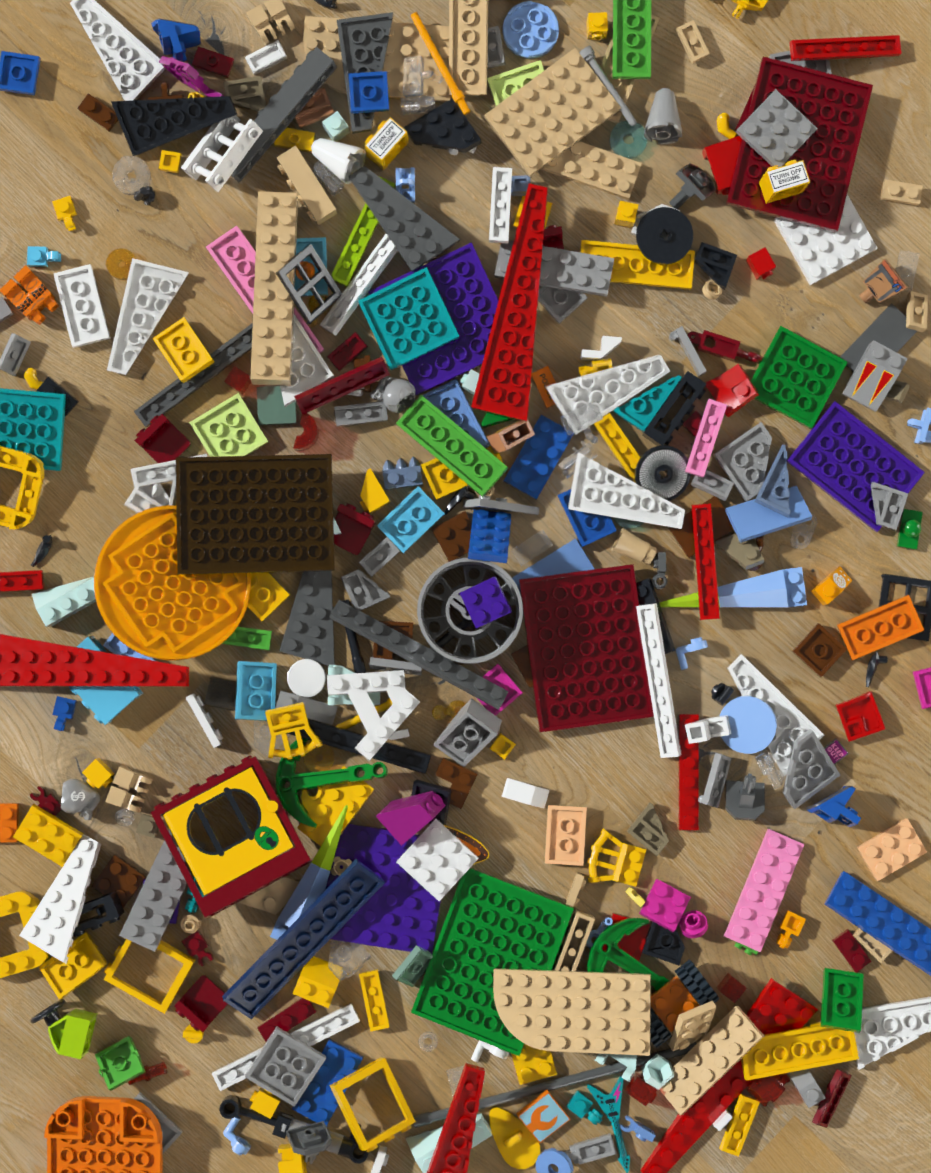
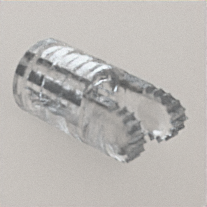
M433 96L400 98L402 115L428 113L435 109V99Z
M317 162L314 164L313 173L319 183L332 196L337 195L345 184L322 163Z

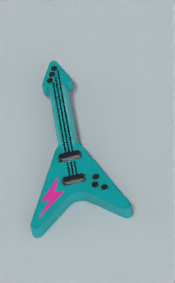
M620 1076L609 1094H604L594 1086L587 1084L588 1090L612 1124L620 1156L618 1161L628 1173L630 1155H627L619 1124L624 1079Z

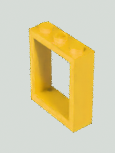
M125 939L126 941L123 946L119 945L113 955L116 957L113 964L109 963L104 971L106 974L104 980L165 1014L196 959L162 940L157 947L158 950L183 963L181 970L161 1003L114 976L132 944V941Z
M380 1057L329 1085L358 1147L362 1151H373L378 1147V1143L383 1140L384 1142L395 1138L394 1134L399 1131L401 1133L408 1131L412 1128L411 1124L416 1122L385 1058ZM382 1069L405 1120L366 1141L343 1090Z

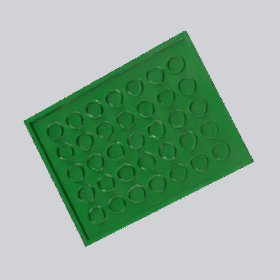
M469 868L460 878L434 948L433 958L430 959L411 1013L520 1056L524 1043L518 1040L505 1027L495 1006L493 992L494 969L552 970L574 908Z

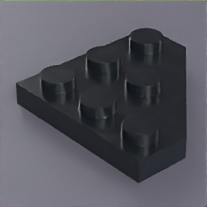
M453 98L404 127L414 145L422 146V144L432 145L433 148L445 150L450 148L466 153L482 143L480 137Z

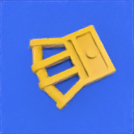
M304 702L265 711L271 734L268 758L280 757L290 760L299 755L304 757L316 747L320 748L323 746L319 737L316 736L309 726ZM304 729L312 739V741L305 746L303 744L300 730ZM295 731L299 747L295 749L290 748L287 733ZM281 734L285 750L274 749L276 735Z
M603 828L602 834L594 845H591V856L587 860L590 875L588 882L613 880L636 887L646 849L623 843ZM609 838L620 847L619 852L603 848L602 845ZM599 852L617 857L616 864L598 860ZM596 865L612 869L614 872L611 875L597 876Z

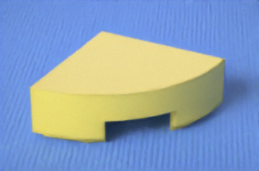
M632 887L625 891L640 907L645 903V900Z

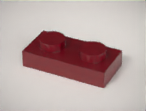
M848 929L832 940L855 973L872 962Z

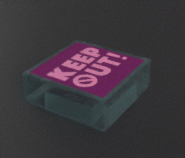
M837 738L824 747L834 765L849 754Z

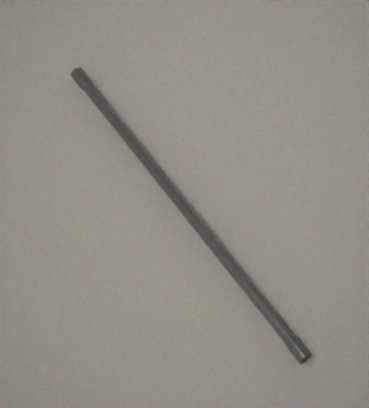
M694 1042L683 1050L672 1051L669 1048L651 1053L650 1056L637 1057L636 1068L646 1064L656 1054L665 1059L686 1055L697 1043ZM617 1062L479 1099L478 1110L540 1094L545 1090L551 1091L622 1072L627 1067ZM449 1108L413 1116L416 1121L413 1123L414 1127L417 1128L446 1119Z

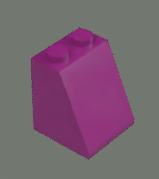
M434 791L392 800L376 817L402 846L428 824L446 805L439 795L435 794Z

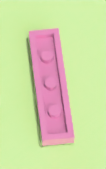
M708 399L685 469L686 473L701 478L704 477L727 404Z

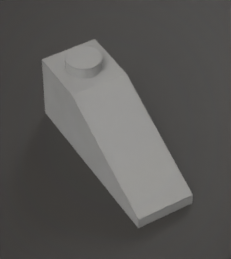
M280 691L276 708L304 702L308 719L333 725L338 706L328 705V703Z
M808 1069L787 1073L808 1108L825 1099Z

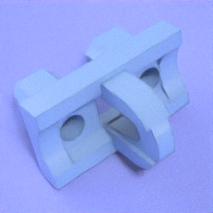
M395 168L396 190L412 203H415V168ZM402 185H408L409 188L402 189Z
M931 408L923 410L921 420L909 419L907 421V426L918 429L914 442L916 444L931 443V431H928L929 425H931Z

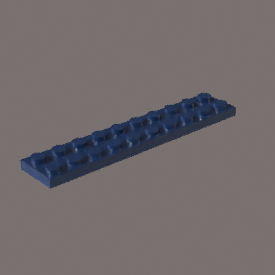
M355 859L222 996L223 1001L252 1020L385 884L384 880L359 860Z

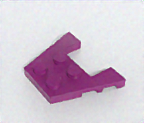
M162 56L159 60V63L175 78L198 93H203L207 97L223 96L221 93L207 87L203 83L204 79L199 75L200 73L190 64L178 61L173 57Z

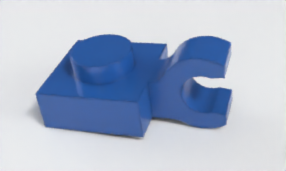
M57 696L52 714L58 716L54 725L55 730L64 731L66 719H73L76 700Z

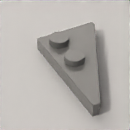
M480 495L479 499L463 501V508L480 507V509L514 511L523 514L539 515V507L508 503L507 499L496 498V501L490 500V496L482 497Z

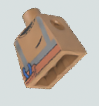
M884 259L863 281L867 289L859 296L865 304L874 297L879 303H882L907 290L908 286L889 261Z

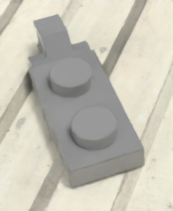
M611 1133L575 1143L569 1146L570 1150L564 1151L574 1164L579 1163V1165L617 1154Z

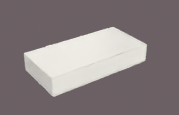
M279 40L246 56L245 59L253 74L256 75L287 59V55Z

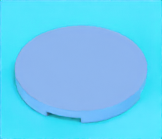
M532 1L521 2L512 7L504 19L502 28L503 39L507 47L517 56L527 59L542 57L550 52L557 42L559 34L557 17L548 6Z
M752 696L734 698L725 705L720 713V716L728 715L732 733L727 736H721L727 746L737 752L744 754L757 753L765 749L775 736L777 728L776 716L772 708L761 699Z

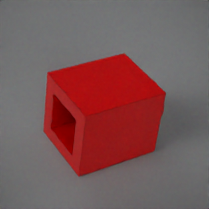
M766 247L749 255L746 259L756 280L761 277L764 280L773 275L772 271H774L776 265Z

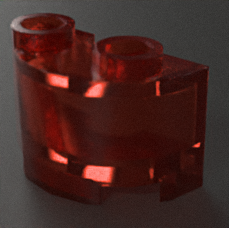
M308 413L303 414L301 417L300 425L304 428V432L296 436L293 447L295 451L303 452L310 449L318 440L319 429L315 420Z
M784 1073L759 1078L758 1080L754 1079L748 1085L747 1091L760 1101L762 1106L766 1107L770 1100L775 1102L785 1091L783 1086L790 1082V1078Z

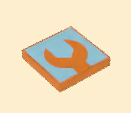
M545 1090L516 1113L539 1143L570 1120L568 1114L548 1090Z

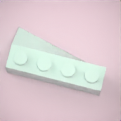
M94 577L32 593L36 610L46 627H52L96 602Z
M482 1113L476 1116L472 1148L492 1136V1130ZM443 1126L406 1138L413 1157L423 1173H427Z

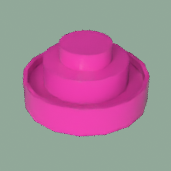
M688 911L682 915L679 927L685 937L698 938L706 933L708 922L702 912Z

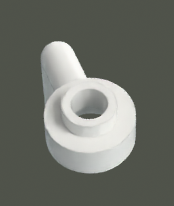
M479 1040L471 1059L478 1062L484 1048L502 1059H507L509 1052Z

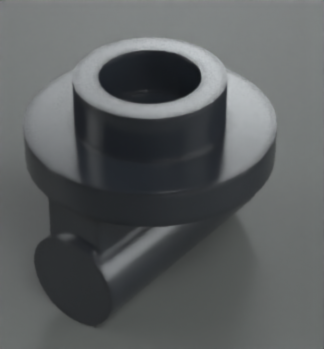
M151 186L140 188L134 195L135 201H144L145 205H150L155 199V191H153Z
M724 683L716 684L711 691L712 699L723 706L734 692V689L726 686Z

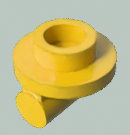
M188 1025L183 1030V1038L189 1043H198L203 1039L204 1032L196 1031L191 1025Z

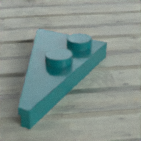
M680 375L672 377L665 383L615 408L613 412L644 433L682 377Z

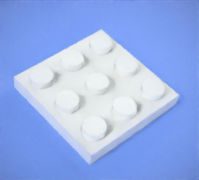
M435 818L396 862L440 901L479 857Z

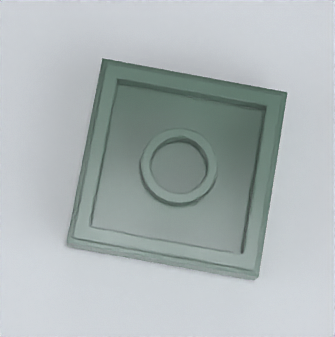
M280 386L257 387L259 426L297 424L296 401L285 407Z
M416 945L392 977L399 982L414 987L426 972L430 959L433 958V953Z

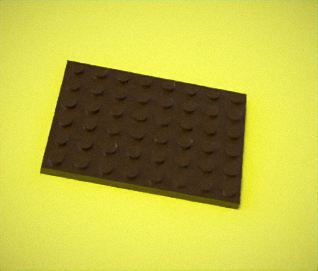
M332 454L176 458L178 575L335 571Z

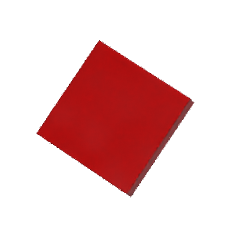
M612 913L611 916L612 924L629 918L616 913ZM650 924L637 928L630 935H624L617 946L639 961ZM604 944L602 950L606 951L607 945Z

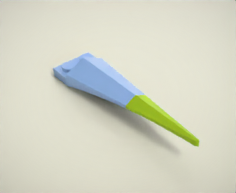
M802 567L782 569L717 587L719 607L788 608L807 605ZM698 592L659 602L661 607H699Z
M345 805L278 917L270 935L271 938L277 940L325 891L348 805Z

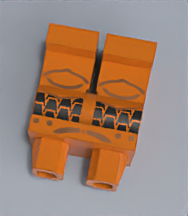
M25 265L14 278L28 293L13 279H10L0 289V292L29 320H33L40 325L46 319L41 311L47 307L51 312H54L59 305L55 300L56 297Z

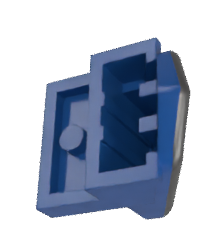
M157 18L151 23L153 30L159 36L164 55L172 54L173 58L178 61H187L185 49L201 44L199 28L194 24Z
M843 786L839 791L806 808L807 811L816 814L828 823L838 820L849 828L857 825L861 819L857 816V811L850 807L845 808L846 803L856 789L853 786Z

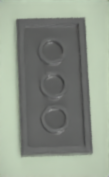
M891 303L840 358L847 361L846 366L854 372L867 346L873 340L898 352L917 331L906 328V316Z

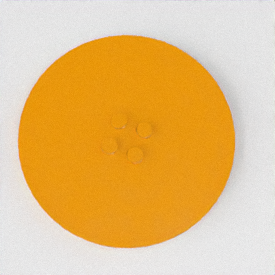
M166 505L139 512L128 518L113 531L102 547L96 563L94 592L96 603L104 622L110 631L127 647L142 655L159 660H185L198 657L215 649L235 631L244 617L249 603L251 575L250 573L178 575L176 505Z

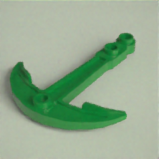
M302 738L303 744L305 746L308 739ZM297 740L290 745L291 749L299 748ZM301 755L295 756L290 760L281 758L276 774V789L283 807L294 819L302 824L316 828L317 824L309 817L304 806L299 803L298 791L344 782L369 781L374 777L382 779L387 775L388 769L385 764L376 762L373 765L361 764L349 766L346 769L295 774L296 761H300ZM379 768H383L382 774L377 773ZM360 771H364L363 777H359ZM286 782H290V786L288 788L284 787Z
M628 918L611 924L597 937L591 947L587 963L588 972H603L607 961H610L629 973L651 974V986L655 991H658L670 981L661 975H657L617 946L624 935H630L637 928L649 924L648 919ZM604 944L607 945L606 951L602 950Z

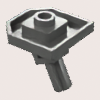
M689 163L676 173L685 184L681 187L682 190L669 203L678 210L695 194L703 201L716 191L714 182L700 167Z
M752 774L745 776L744 782L726 780L725 810L736 820L755 821L765 811V783H756V776H752Z
M324 1121L286 1131V1136L293 1153L304 1155V1161L309 1162V1164H313L316 1155H319V1152L325 1151L332 1143L330 1133Z

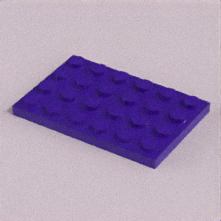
M836 401L831 404L787 459L789 464L875 532H878L882 526L876 524L871 483L875 482L909 493L925 473Z

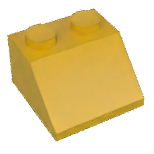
M313 956L304 965L293 994L329 1008L345 968Z

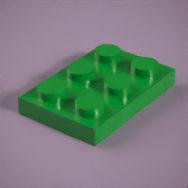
M830 968L824 969L820 1027L861 1032L864 974Z

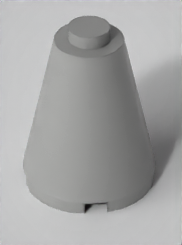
M662 88L656 92L644 129V137L648 141L652 142V139L657 140L658 144L662 145L675 143L679 137H682V127L675 94L669 88Z

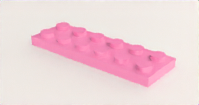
M767 829L724 937L761 952L804 844Z

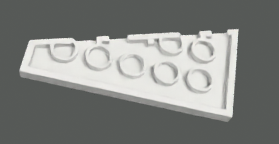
M931 996L862 1008L861 1032H854L859 1057L856 1060L857 1069L864 1068L865 1065L872 1061L875 1062L883 1055L901 1048L926 1032H930Z

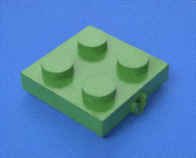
M130 1036L95 1054L100 1067L99 1074L101 1077H104L110 1091L146 1072L138 1054V1049H136Z

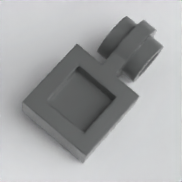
M658 552L653 559V568H656L657 575L652 578V584L656 589H663L668 582L665 576L666 552ZM658 578L663 580L662 585L657 584Z

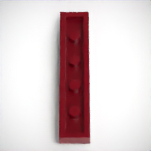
M381 356L294 397L303 415L390 374Z

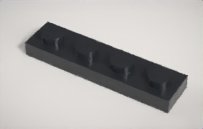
M651 578L637 582L639 605L657 603L665 654L676 651Z

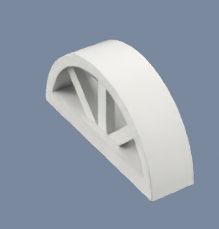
M493 167L489 243L508 244L512 168Z

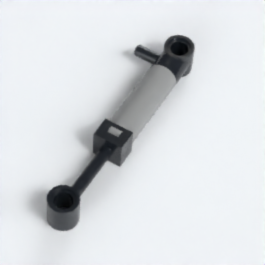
M235 1095L225 1097L219 1108L220 1114L226 1119H232L240 1114L275 1126L272 1135L284 1139L287 1137V1130L309 1125V1123L295 1119L293 1115L281 1111L277 1119L273 1117L269 1119L256 1111L241 1107V1101ZM232 1103L235 1106V1110H227L226 1104ZM328 1130L332 1143L326 1151L349 1158L354 1163L360 1164L366 1161L369 1153L367 1150L362 1155H357L354 1152V1149L358 1148V1144L352 1132L350 1137Z

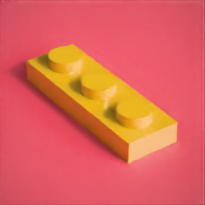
M379 970L359 973L370 1032L390 1028Z
M740 1094L732 1114V1119L729 1121L719 1149L721 1151L739 1157L760 1101Z

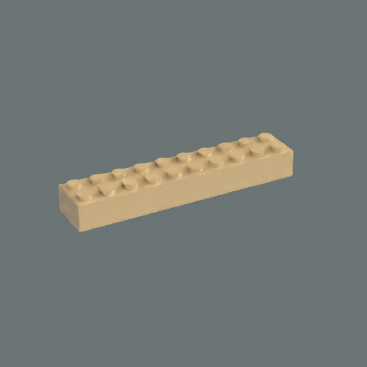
M258 192L250 376L252 385L291 386L294 301L276 275V272L296 256L297 193ZM296 267L287 274L294 288Z

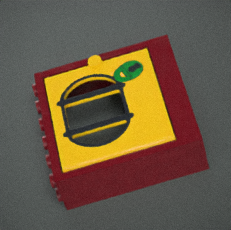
M250 755L241 760L242 763L240 765H231L225 768V773L219 776L214 774L208 777L206 783L202 785L198 783L191 786L186 794H176L171 797V802L167 804L164 802L153 807L154 811L150 812L205 918L214 916L312 862L256 756L252 757ZM252 767H254L255 771L257 772V774H258V776H259V778H260V780H261V782H262L264 788L266 789V791H267V793H268V795H269L271 801H269V799H268L266 793L264 792V790H263V788H262V786H261V784H260V782H259L257 776L255 775V773H254ZM232 792L243 793L254 801L258 810V823L254 831H251ZM226 795L246 833V837L223 849L202 807ZM276 811L278 812V814H279V816H280V818H281V820H282L284 826L286 827V829H287V831H288V833H289V835H290V837H291V839H292V841H293V843L295 844L296 847L293 848V845H292V843H291V841H290V839H289V837H288L286 831L284 830V828H283V826H282V824H281V822H280V820H279V818H278V816H277V814H276ZM195 812H197L216 852H208L201 849L192 839L190 822ZM162 815H163V817H164V819H165V821H166V823H167V825H168V827H169V829H170V831H171V833H172V835H173V837H174L176 843L178 844V846H179V848H180V850H181V852H182V854H183V856H184V858H185V860H186V862H187V864H188V866H189V868H190L192 874L194 875V877H195V879H196V881H197V883H198V885H199V887H200V889H201V891H202L204 897H202L200 891L198 890V888H197V886H196V884H195V882H194V880H193V878H192V876H191V874H190V872H189V870H188V868H187V866H186L184 860L182 859V857H181V855H180V853H179V851H178V849H177V847H176V845H175V843H174V841H173V839H172V837H171L169 831L167 830V828H166V826H165V824H164V822H163V820H162V818H161Z

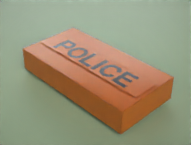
M546 366L533 372L531 377L547 409L556 404L545 386L555 384L556 382L549 367Z

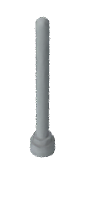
M591 46L585 47L579 53L589 63L597 77L620 105V111L631 126H635L637 123L636 119L595 60V51Z

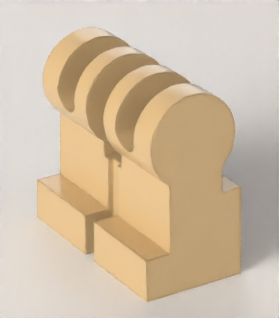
M268 0L264 2L265 10L260 4L246 12L248 20L253 25L264 45L269 44L266 34H270L273 40L278 39L275 28H272L270 23L275 22V27L282 36L286 34L283 25H287L290 31L295 29L281 0Z
M121 765L117 770L113 781L114 785L111 786L105 802L140 813L142 807L134 804L133 800L144 803L145 798L138 793L134 794L129 791L133 788L139 793L148 794L149 789L141 786L140 783L152 784L153 779Z

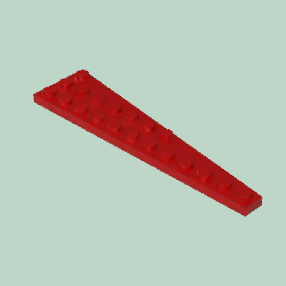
M530 183L528 184L471 405L473 409L528 422L548 194L547 187Z
M0 634V686L189 687V667Z
M771 978L746 1015L763 1035L802 1028L818 1009ZM741 1059L683 1115H677L640 1171L642 1173H667L753 1081H746L744 1079Z
M465 1063L427 1173L468 1172L470 1150L472 1149L476 1116L480 1104L479 1099L485 1076L484 1068Z

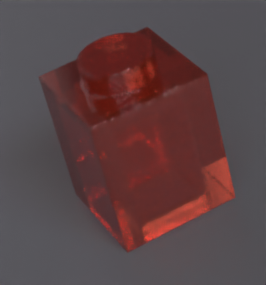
M234 366L224 382L243 396L251 384V379L248 374Z
M727 973L716 987L734 1003L738 1001L747 989L744 984L730 973Z
M637 1073L634 1074L625 1088L628 1095L644 1106L652 1103L657 1096V1093H655L657 1091L656 1088L646 1083L645 1079Z

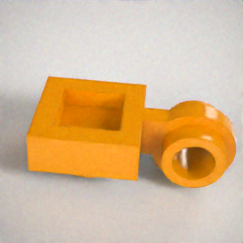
M787 910L779 927L786 932L779 934L776 944L782 949H787L792 942L790 935L793 934L798 937L806 919Z

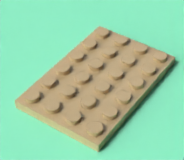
M574 48L486 113L484 118L527 175L531 177L620 111L621 107L581 54Z

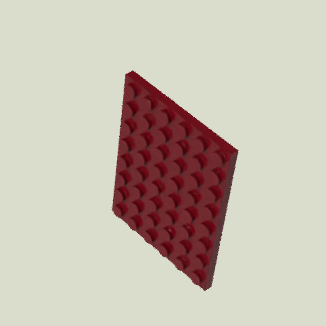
M763 56L747 119L776 89L818 128L786 161L787 163L792 160L797 162L803 160L810 183L800 194L766 204L759 181L767 169L772 166L742 139L726 204L837 232L873 85Z
M634 564L519 579L539 732L654 717L636 606H639Z

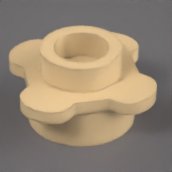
M339 856L333 859L334 866L331 869L332 875L340 876L350 866L352 861L350 859H341Z

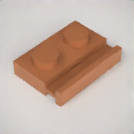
M325 88L319 89L295 116L299 128L334 114Z

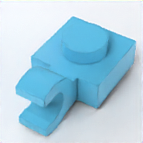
M28 246L27 266L48 267V261L61 262V254L58 251L48 252L47 247Z

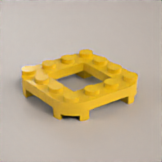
M0 446V467L16 470L23 474L16 508L0 504V525L15 530L29 525L36 515L44 479V464L42 460L33 454Z
M25 890L0 896V917L19 912L24 928L40 904V900ZM27 941L29 949L0 957V978L36 968L42 965L49 958L50 954Z

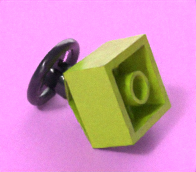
M61 999L31 1018L30 1022L32 1024L41 1019L45 1020L46 1025L49 1026V1036L57 1054L82 1059L89 1052L97 1013L75 1008L61 1017L57 1009L66 1002L64 999Z

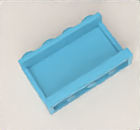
M88 636L77 646L78 648L108 653L94 636ZM69 686V689L75 695L78 694L81 697L82 704L95 713V719L104 725L111 723L113 718L133 700L143 694L138 686Z

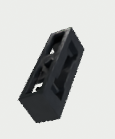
M687 371L642 436L656 446L668 445L673 439L671 434L674 429L678 431L685 422L682 420L684 415H689L694 409L695 405H693V402L696 398L700 400L706 392L703 389L706 383ZM683 385H685L686 388L682 393H680L679 391L681 390ZM691 391L694 393L682 405L668 425L670 428L665 434L662 433L667 427L665 423L661 422L657 429L654 428L659 420L662 421L680 394L687 398Z
M117 891L84 903L81 914L92 911L100 904L104 903V905L96 909L97 916L78 923L73 933L74 937L84 934L88 928H91V930L98 929L103 926L102 923L108 921L111 924L120 920L119 916L125 913Z

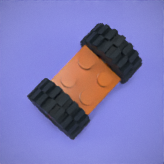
M690 959L675 970L678 977H674L651 995L650 1041L656 1048L672 1037L670 1032L674 1030L679 1014L710 1001L715 1003L720 999Z

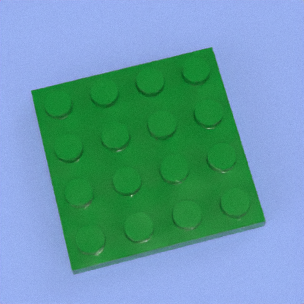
M780 326L750 380L759 393L754 399L801 425L812 429L848 362Z

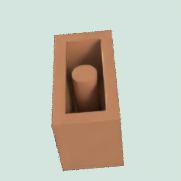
M518 420L487 436V439L494 454H497L534 436L535 433L529 421Z

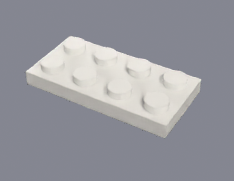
M89 264L54 273L72 347L76 348L110 339L92 265Z

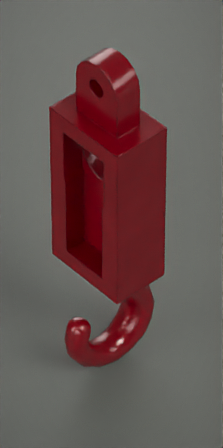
M704 330L703 334L691 331L687 335L692 344L699 346L698 351L734 362L735 357L738 356L755 363H759L763 359L757 353L746 352L740 349L741 341ZM707 338L715 340L713 348L705 346L704 341Z

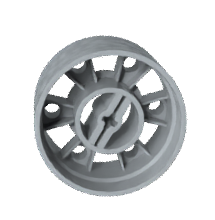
M461 558L442 565L430 575L419 595L417 616L422 634L435 651L452 661L474 664L490 660L510 646L517 636L522 623L523 604L516 583L501 567L490 561ZM463 566L465 584L458 585L452 589L441 575L451 569ZM471 569L479 571L480 576L477 579L469 577L468 573ZM488 569L504 580L505 584L501 588L503 592L506 591L510 594L509 606L516 605L514 627L511 628L497 622L498 619L480 626L481 629L477 631H463L452 622L449 614L450 606L459 611L465 620L472 621L470 615L466 616L467 611L461 606L466 607L460 592L481 583ZM437 584H441L445 588L444 592L440 595L435 594L433 591L434 586ZM427 595L443 601L441 616L424 618V603ZM432 622H437L440 625V630L437 633H432L429 630V625ZM499 629L506 632V638L502 641L497 640L495 637V632ZM447 630L453 636L459 638L453 655L443 650L434 642L435 639ZM488 635L498 649L485 656L477 657L474 640ZM462 645L470 646L471 653L468 656H463L460 653Z

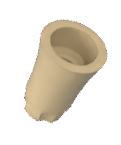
M623 527L616 537L611 551L650 565L656 555L657 548L633 535Z

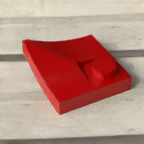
M740 364L735 365L720 376L707 381L705 385L716 401L727 404L724 413L727 417H730L759 395Z
M871 691L835 705L849 742L885 730Z

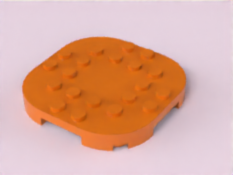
M80 1096L70 1099L61 1105L47 1122L44 1138H47V1173H163L161 1126L152 1110L140 1101L122 1097Z

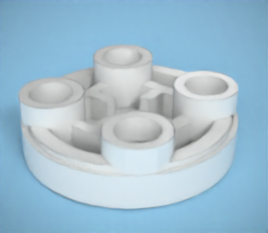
M302 659L295 662L289 669L287 682L292 692L296 695L313 697L324 688L326 673L318 662L311 659Z

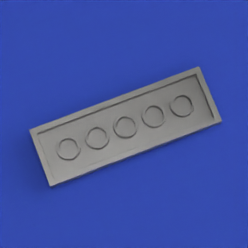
M508 240V244H500L495 278L504 279L514 241ZM543 246L540 285L607 297L614 258Z
M169 829V833H170V835H171V837H172V839H173V841H174V843H175V845H176V847H177V849H178V851H179V853H180L182 859L184 860V862H185V864H186V866H187V868H188L190 874L192 875V872H191V870H190V868H189V866H188V864H187V862H186V860H185V858H184V856H183V854H182V852H181V850H180L178 844L176 843V841H175V839H174V837H173V835H172V833H171V831H170V829ZM192 838L201 849H204L205 843ZM165 840L119 935L156 952L187 885Z

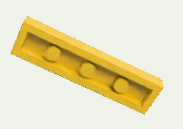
M609 413L593 425L631 480L636 483L635 468L641 457Z

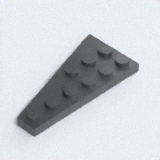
M393 12L337 20L352 134L371 131L375 112L351 114L348 74L383 71Z
M366 166L361 167L348 176L412 272L460 241L458 237Z
M303 571L279 650L280 652L304 659H311L327 666L335 665L334 622L329 618L333 611L332 571Z

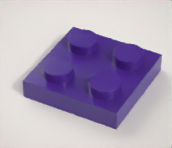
M496 576L460 592V596L475 628L512 612Z

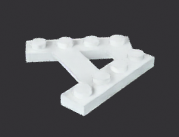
M207 454L198 455V456H193V457H207ZM176 460L130 469L134 490L125 502V506L136 513L163 506L152 499L153 486L171 481L173 482L168 505H176Z
M404 670L327 675L328 696L348 694L367 731V734L355 749L368 761L372 759L420 703L405 688ZM387 692L393 704L381 718L368 693Z

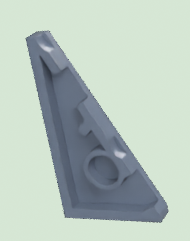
M782 444L754 502L788 518L791 511L789 509L790 493L788 490L786 446Z

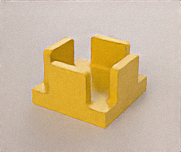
M290 1144L279 1145L278 1153H282V1161L278 1162L279 1173H307L304 1155L293 1153Z

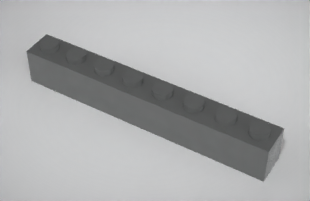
M318 47L307 54L306 60L295 68L294 74L289 80L284 81L280 91L270 98L269 104L258 112L254 122L263 132L231 174V177L238 183L242 181L337 68L335 62Z

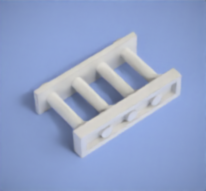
M236 115L213 124L181 168L194 180H197L200 175L205 176V181L216 192H219L263 130L252 119L246 125L239 123L240 119ZM234 129L240 131L235 140L228 138ZM224 144L229 148L222 156L217 152ZM213 159L218 163L215 166V168L212 171L206 169V167Z

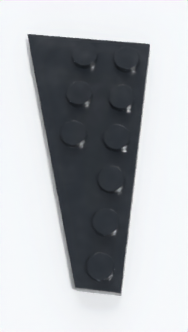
M231 96L111 101L133 156L238 115Z

